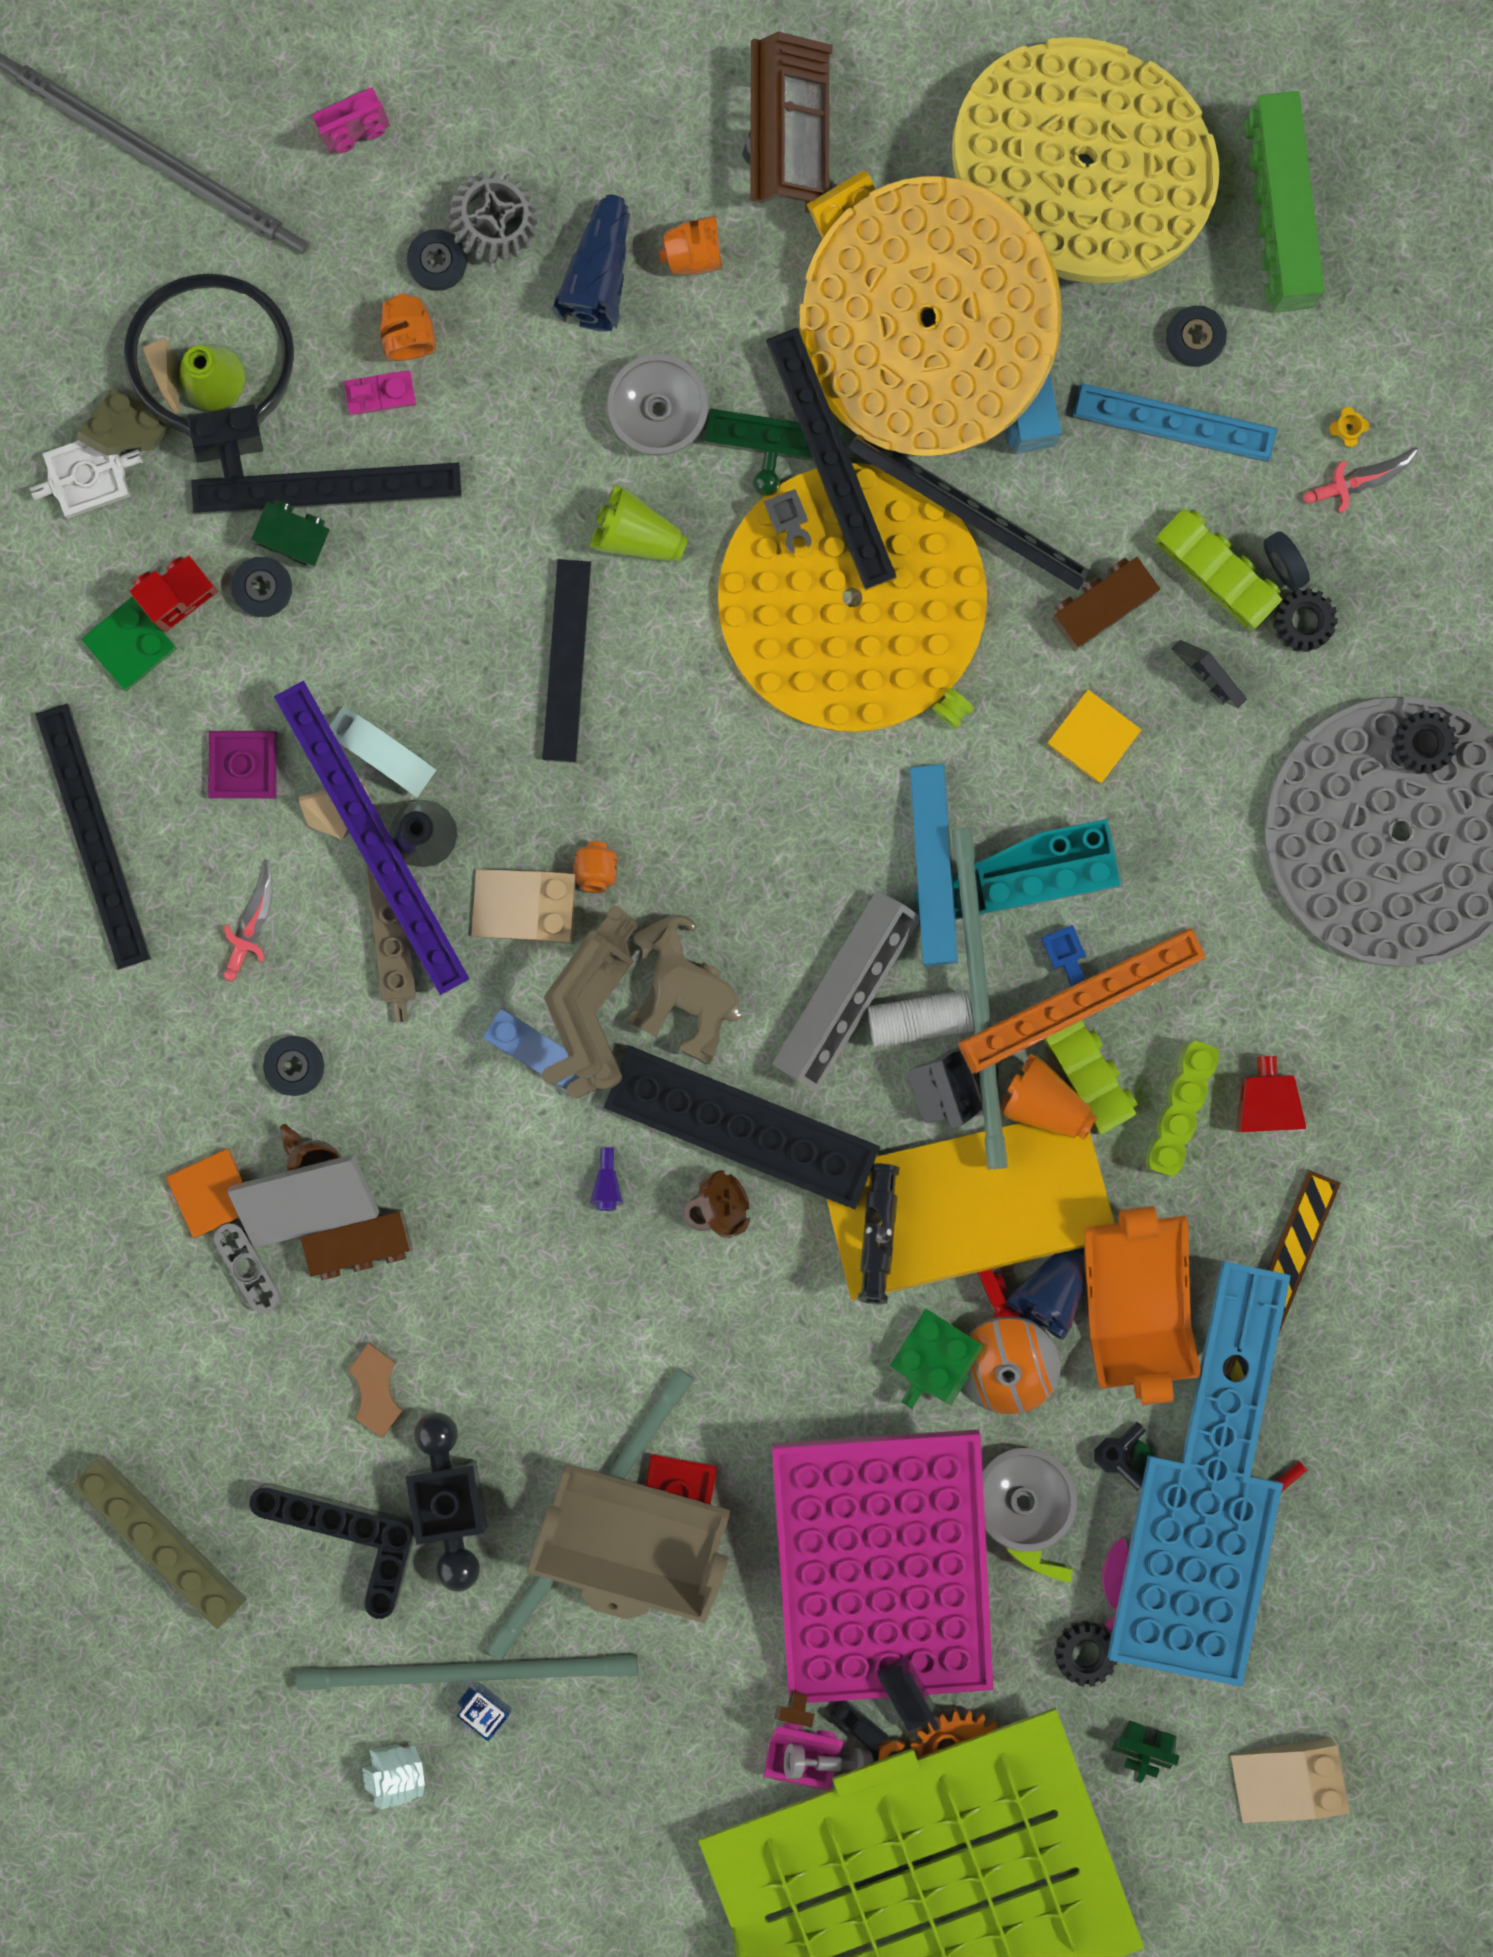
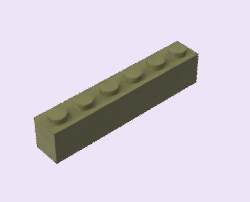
M104 1455L96 1459L71 1484L216 1630L247 1600Z

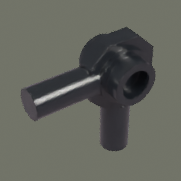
M1137 1421L1119 1439L1105 1438L1094 1449V1462L1105 1473H1119L1136 1491L1141 1489L1143 1477L1128 1463L1129 1448L1146 1432L1145 1428Z

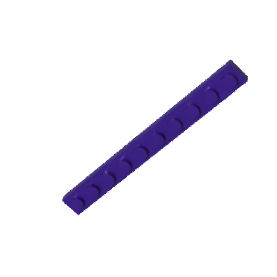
M303 680L275 695L274 698L439 995L469 980V976L305 681Z

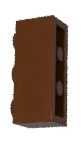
M1138 556L1130 562L1126 557L1109 569L1112 574L1103 581L1096 577L1082 588L1085 592L1076 600L1069 596L1054 607L1057 613L1052 617V621L1074 652L1161 590Z
M403 1210L300 1237L310 1277L320 1275L321 1281L341 1276L339 1269L350 1266L353 1267L354 1272L374 1267L372 1261L385 1258L387 1264L407 1259L405 1252L413 1250Z

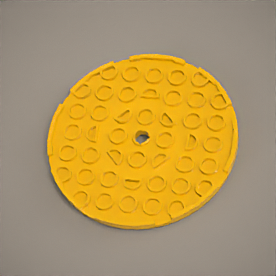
M921 176L887 184L869 193L868 197L861 200L853 208L847 209L831 226L819 244L805 278L807 284L803 304H800V335L829 408L853 432L881 448L916 456H937L965 451L987 442L1012 425L1027 410L1044 385L1054 362L1061 331L1062 307L1057 274L1051 256L1033 225L1017 208L993 191L975 183L941 176ZM930 307L935 311L936 324L926 327L922 323L921 315L925 309Z
M869 464L852 465L897 578L867 591L864 590L817 469L804 472L781 483L775 494L764 496L754 505L740 523L729 543L719 578L718 607L723 637L738 670L748 684L771 706L788 717L816 728L836 732L856 733L889 728L923 713L945 696V692L949 687L953 688L970 664L980 642L987 611V587L982 559L976 543L962 519L877 466ZM796 489L808 518V522L800 525V527L809 533L812 543L811 547L807 548L802 538H795L792 541L795 553L790 554L786 548L787 533L785 531L776 535L764 501ZM849 589L858 590L862 595L861 603L856 607L847 606L842 598L845 591Z

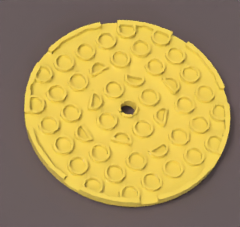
M1076 37L1047 39V42L1028 48L1026 45H1023L1003 55L981 73L972 84L956 119L952 140V160L956 179L975 183L989 189L1017 208L1033 225L1043 240L1051 256L1057 277L1083 283L1101 284L1133 280L1151 274L1177 259L1190 247L1201 232L1213 208L1218 190L1219 161L1213 134L1208 133L1201 118L1203 113L1193 97L1166 70L1151 60L1146 63L1128 54V49L1106 41ZM1078 155H1089L1094 163L1086 167V164L1080 161Z

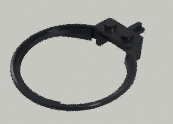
M196 274L182 277L162 286L142 303L134 314L127 330L124 344V360L130 383L145 407L162 423L191 438L197 463L220 459L224 481L237 483L239 482L238 480L245 478L240 455L264 451L260 435V425L274 411L287 390L293 369L294 344L285 316L276 303L262 290L244 280L228 275ZM223 288L240 294L244 293L266 311L279 333L282 345V364L278 379L270 393L257 405V409H255L254 404L190 415L187 416L188 421H186L184 417L174 414L158 403L142 381L137 363V347L144 325L163 303L178 294L190 290Z

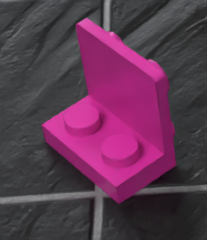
M373 87L312 114L330 154L335 151L337 154L346 153L355 147V142L366 137L368 140L376 139L386 132L385 128L390 127L381 101L378 100Z

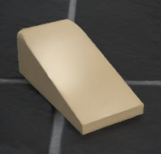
M162 338L143 347V352L161 394L170 410L176 414L179 412L178 361L168 340Z

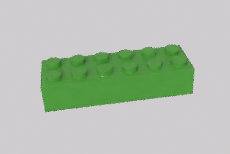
M1291 91L1259 95L1253 107L1249 110L1248 118L1244 119V134L1246 139H1251L1252 151L1248 152L1249 171L1255 172L1256 184L1252 185V199L1254 205H1259L1261 217L1256 219V232L1258 238H1263L1265 250L1260 252V264L1262 271H1267L1269 283L1264 285L1266 304L1272 305V313L1312 309L1324 293V284L1300 92Z

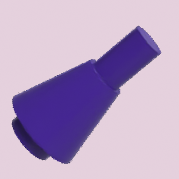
M600 1148V1170H598L590 1199V1204L596 1205V1210L615 1211L617 1205L623 1204L616 1171L614 1170V1148Z

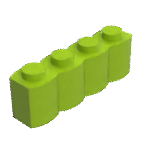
M1183 508L1156 536L1153 542L1194 581L1202 586L1249 632H1252L1283 600L1278 595L1280 589L1268 578L1264 580L1259 578L1254 572L1256 567L1248 558L1243 555L1237 557L1229 549L1231 547L1230 542L1218 532L1215 534L1211 533L1204 526L1207 522L1201 514L1194 509L1189 512Z
M1081 1020L1043 1039L1070 1087L1092 1108L1091 1112L1098 1116L1093 1125L1098 1135L1108 1132L1136 1115L1133 1108L1138 1104L1128 1088L1122 1090L1116 1078L1121 1075L1112 1059L1110 1058L1105 1061L1099 1049L1104 1046L1094 1029L1088 1031Z
M1192 1040L1187 1042L1181 1050L1178 1059L1179 1073L1174 1076L1167 1091L1168 1105L1163 1108L1157 1119V1137L1152 1140L1146 1151L1145 1167L1147 1169L1170 1177H1175L1181 1170L1186 1156L1185 1144L1192 1138L1196 1129V1112L1203 1106L1207 1097V1080L1213 1075L1218 1065V1048Z

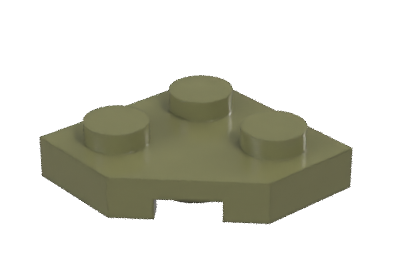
M113 387L80 428L77 440L106 456L121 454V450L140 448V451H147L156 448L170 427L157 419L142 402Z

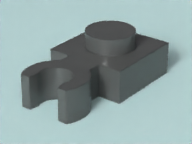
M796 489L764 501L776 535L785 531L787 533L786 548L790 554L795 553V548L792 544L795 538H802L807 548L811 547V536L800 527V525L808 522V518Z

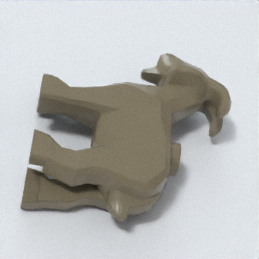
M670 916L651 923L633 936V942L642 949L641 959L644 960L652 950H657L658 956L651 991L641 1008L632 1012L626 1021L657 1037L667 1014L676 1006L684 1012L697 1017V1032L692 1038L682 1042L679 1049L710 1065L720 1041L719 1031L722 1022L725 1019L731 1022L742 1018V1014L738 1012L739 995L728 982L719 978L720 970L704 962L700 968L685 959L676 929L678 926H685L694 932L696 926L686 916Z

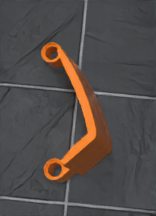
M1155 1206L1120 1209L1118 1223L1089 1226L1084 1229L1088 1329L1098 1386L1103 1389L1133 1385L1135 1397L1140 1399L1141 1405L1173 1402L1172 1381L1198 1378L1201 1372L1191 1326L1188 1220L1186 1216L1158 1219Z

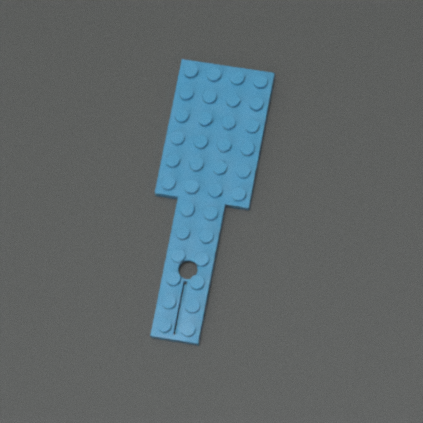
M1226 1261L1221 1262L1200 1365L1201 1372L1197 1380L1181 1462L1150 1455L1147 1458L1107 1658L1111 1661L1243 1687L1283 1487L1281 1482L1250 1475L1291 1275ZM1240 1355L1247 1362V1373L1245 1377L1238 1381H1229L1223 1374V1363L1229 1356Z

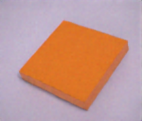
M229 1148L166 1177L193 1238H197L239 1218L227 1191L231 1185L243 1183L244 1180Z

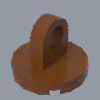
M718 1170L703 1177L700 1182L698 1195L686 1203L683 1214L689 1226L696 1230L712 1229L720 1237L732 1238L744 1233L750 1223V1217L746 1218V1210L750 1209L749 1199L745 1189L732 1174L726 1175L724 1170ZM696 1206L701 1208L704 1218H701L696 1213Z

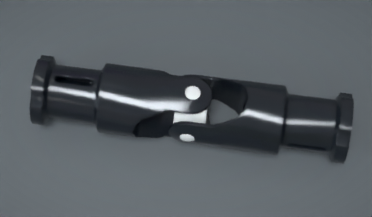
M877 1163L873 1164L871 1169V1192L867 1194L865 1227L860 1272L863 1273L861 1293H858V1301L867 1304L880 1305L887 1304L888 1296L885 1295L887 1276L891 1274L898 1199L897 1195H895V1183L900 1169L891 1164Z

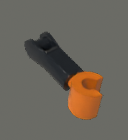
M848 1700L840 1701L841 1703L834 1711L829 1710L828 1712L833 1720L851 1733L870 1751L874 1753L878 1750L880 1752L879 1760L889 1757L888 1755L892 1751H901L905 1746V1741L898 1738L886 1740L888 1734ZM850 1712L858 1717L852 1726L844 1720Z

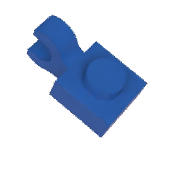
M1073 925L1041 938L1053 970L1063 966L1071 987L1085 980L1077 960L1086 957Z

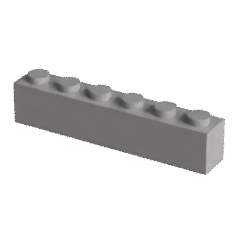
M876 890L772 1063L773 1066L816 1092L819 1090L919 923L920 916Z

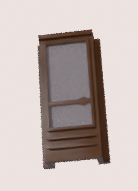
M779 31L761 40L755 38L751 40L750 201L764 203L780 196L804 201L805 213H810L806 204L829 191V54H832L831 44Z

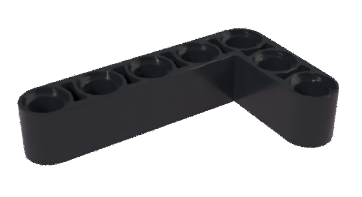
M264 1484L252 1493L249 1506L251 1511L260 1518L378 1548L364 1607L366 1612L375 1619L387 1618L394 1611L399 1601L415 1539L413 1523L410 1520L276 1484ZM268 1492L272 1494L275 1499L274 1508L267 1509L260 1504L259 1496L261 1493ZM294 1501H302L307 1505L308 1515L306 1517H298L293 1513L292 1504ZM333 1509L338 1511L341 1516L340 1525L332 1526L328 1524L325 1519L326 1510ZM361 1518L370 1519L374 1524V1532L371 1534L362 1533L358 1528V1520ZM396 1526L404 1528L407 1532V1541L402 1543L394 1541L390 1535L391 1528ZM385 1560L396 1562L399 1573L394 1576L385 1574L382 1569V1562ZM377 1593L387 1595L390 1600V1606L385 1609L377 1607L374 1604L373 1596Z

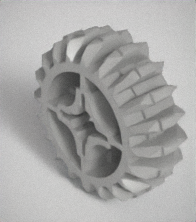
M495 170L488 179L485 173L481 171L478 174L477 181L469 176L466 178V186L458 185L456 188L457 195L451 196L449 204L452 208L448 209L447 217L453 221L449 224V230L458 232L454 238L456 243L466 242L464 246L465 253L470 252L472 249L477 251L475 255L477 260L481 259L483 254L488 255L490 263L495 261L496 255H499L503 262L508 261L509 253L514 257H518L521 253V248L527 249L530 246L531 241L529 238H534L537 230L534 226L538 224L539 217L533 213L537 210V202H528L532 196L531 190L521 192L523 183L520 180L514 185L511 184L510 174H506L503 180L498 179V173ZM482 197L481 208L475 210L474 214L467 215L466 209L468 205L475 199ZM497 197L502 198L507 202H502ZM519 218V228L513 234L505 237V225L511 224L512 220ZM478 231L486 232L490 237L484 236Z

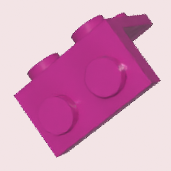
M783 1723L782 1727H776L770 1737L763 1778L825 1791L831 1790L834 1771L816 1770L815 1766H804L800 1779H788L784 1772L785 1750L790 1743L801 1744L804 1748L805 1759H815L816 1756L837 1757L843 1747V1740L836 1739V1733L826 1730H817L816 1734L802 1732L803 1727L793 1723Z

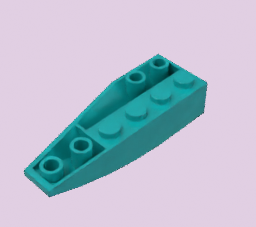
M1108 819L1040 832L974 864L979 915L1123 887L1117 852ZM957 872L953 874L956 920L963 919ZM917 891L914 893L918 915L920 916L919 895Z

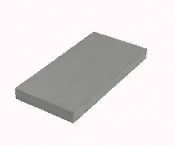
M354 1154L231 1185L227 1191L253 1248L377 1218L380 1212Z

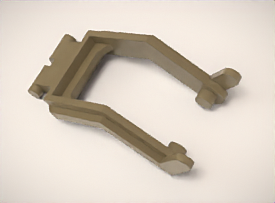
M618 906L610 907L608 916L596 932L590 931L543 997L568 1057L545 1068L542 1072V1078L546 1083L553 1085L576 1074L580 1078L570 1082L567 1087L568 1094L573 1098H580L597 1089H610L622 1080V1074L596 1015L634 962L630 958L627 940L632 933L639 929V924Z

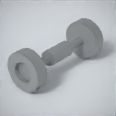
M790 1743L785 1750L784 1772L788 1779H800L804 1766H815L816 1770L840 1771L841 1768H850L852 1771L873 1763L871 1751L867 1748H856L852 1756V1762L842 1761L840 1757L816 1756L815 1759H805L803 1746Z

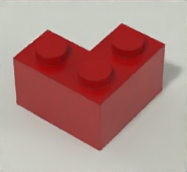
M190 555L185 558L180 556L173 560L166 568L168 571L163 575L156 570L152 573L147 571L141 574L133 582L134 587L129 590L152 622L165 632H168L219 592Z

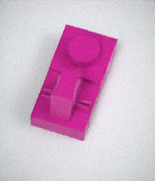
M410 370L344 381L350 416L416 406Z

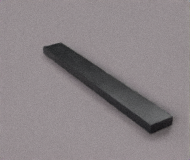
M798 327L766 339V344L864 590L867 591L897 578Z
M857 435L848 448L1076 590L1080 589L1090 572L1088 568L901 453L881 448L865 440L861 435Z
M459 462L244 476L245 478L238 480L239 482L232 483V481L225 482L224 477L191 480L192 505L195 515L259 511L264 509L266 502L273 504L275 500L284 502L293 508L462 498Z
M67 703L36 713L35 715L117 969L121 970L151 960L70 705Z

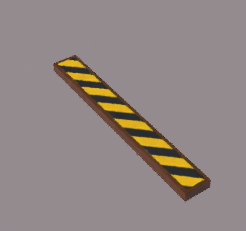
M1311 1170L1306 1172L1267 1268L1269 1271L1291 1275L1280 1331L1341 1184ZM1232 1355L1224 1376L1233 1382L1245 1377L1248 1370L1247 1362L1240 1355Z

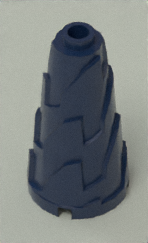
M608 194L605 198L599 200L598 205L594 206L589 223L583 232L577 251L571 258L562 286L554 300L552 311L564 322H566L567 316L571 315L580 320L579 327L590 330L608 332L612 331L613 326L615 329L618 326L620 319L619 306L624 281L625 241L630 219L628 206L622 197Z

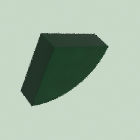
M1138 1439L1129 1455L1128 1463L1144 1477L1148 1455H1154L1151 1452L1152 1450Z

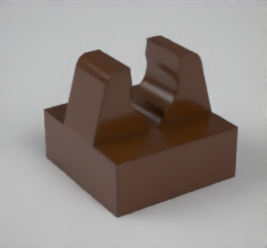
M791 1690L787 1707L777 1705L774 1719L812 1728L815 1714L805 1711L808 1694Z

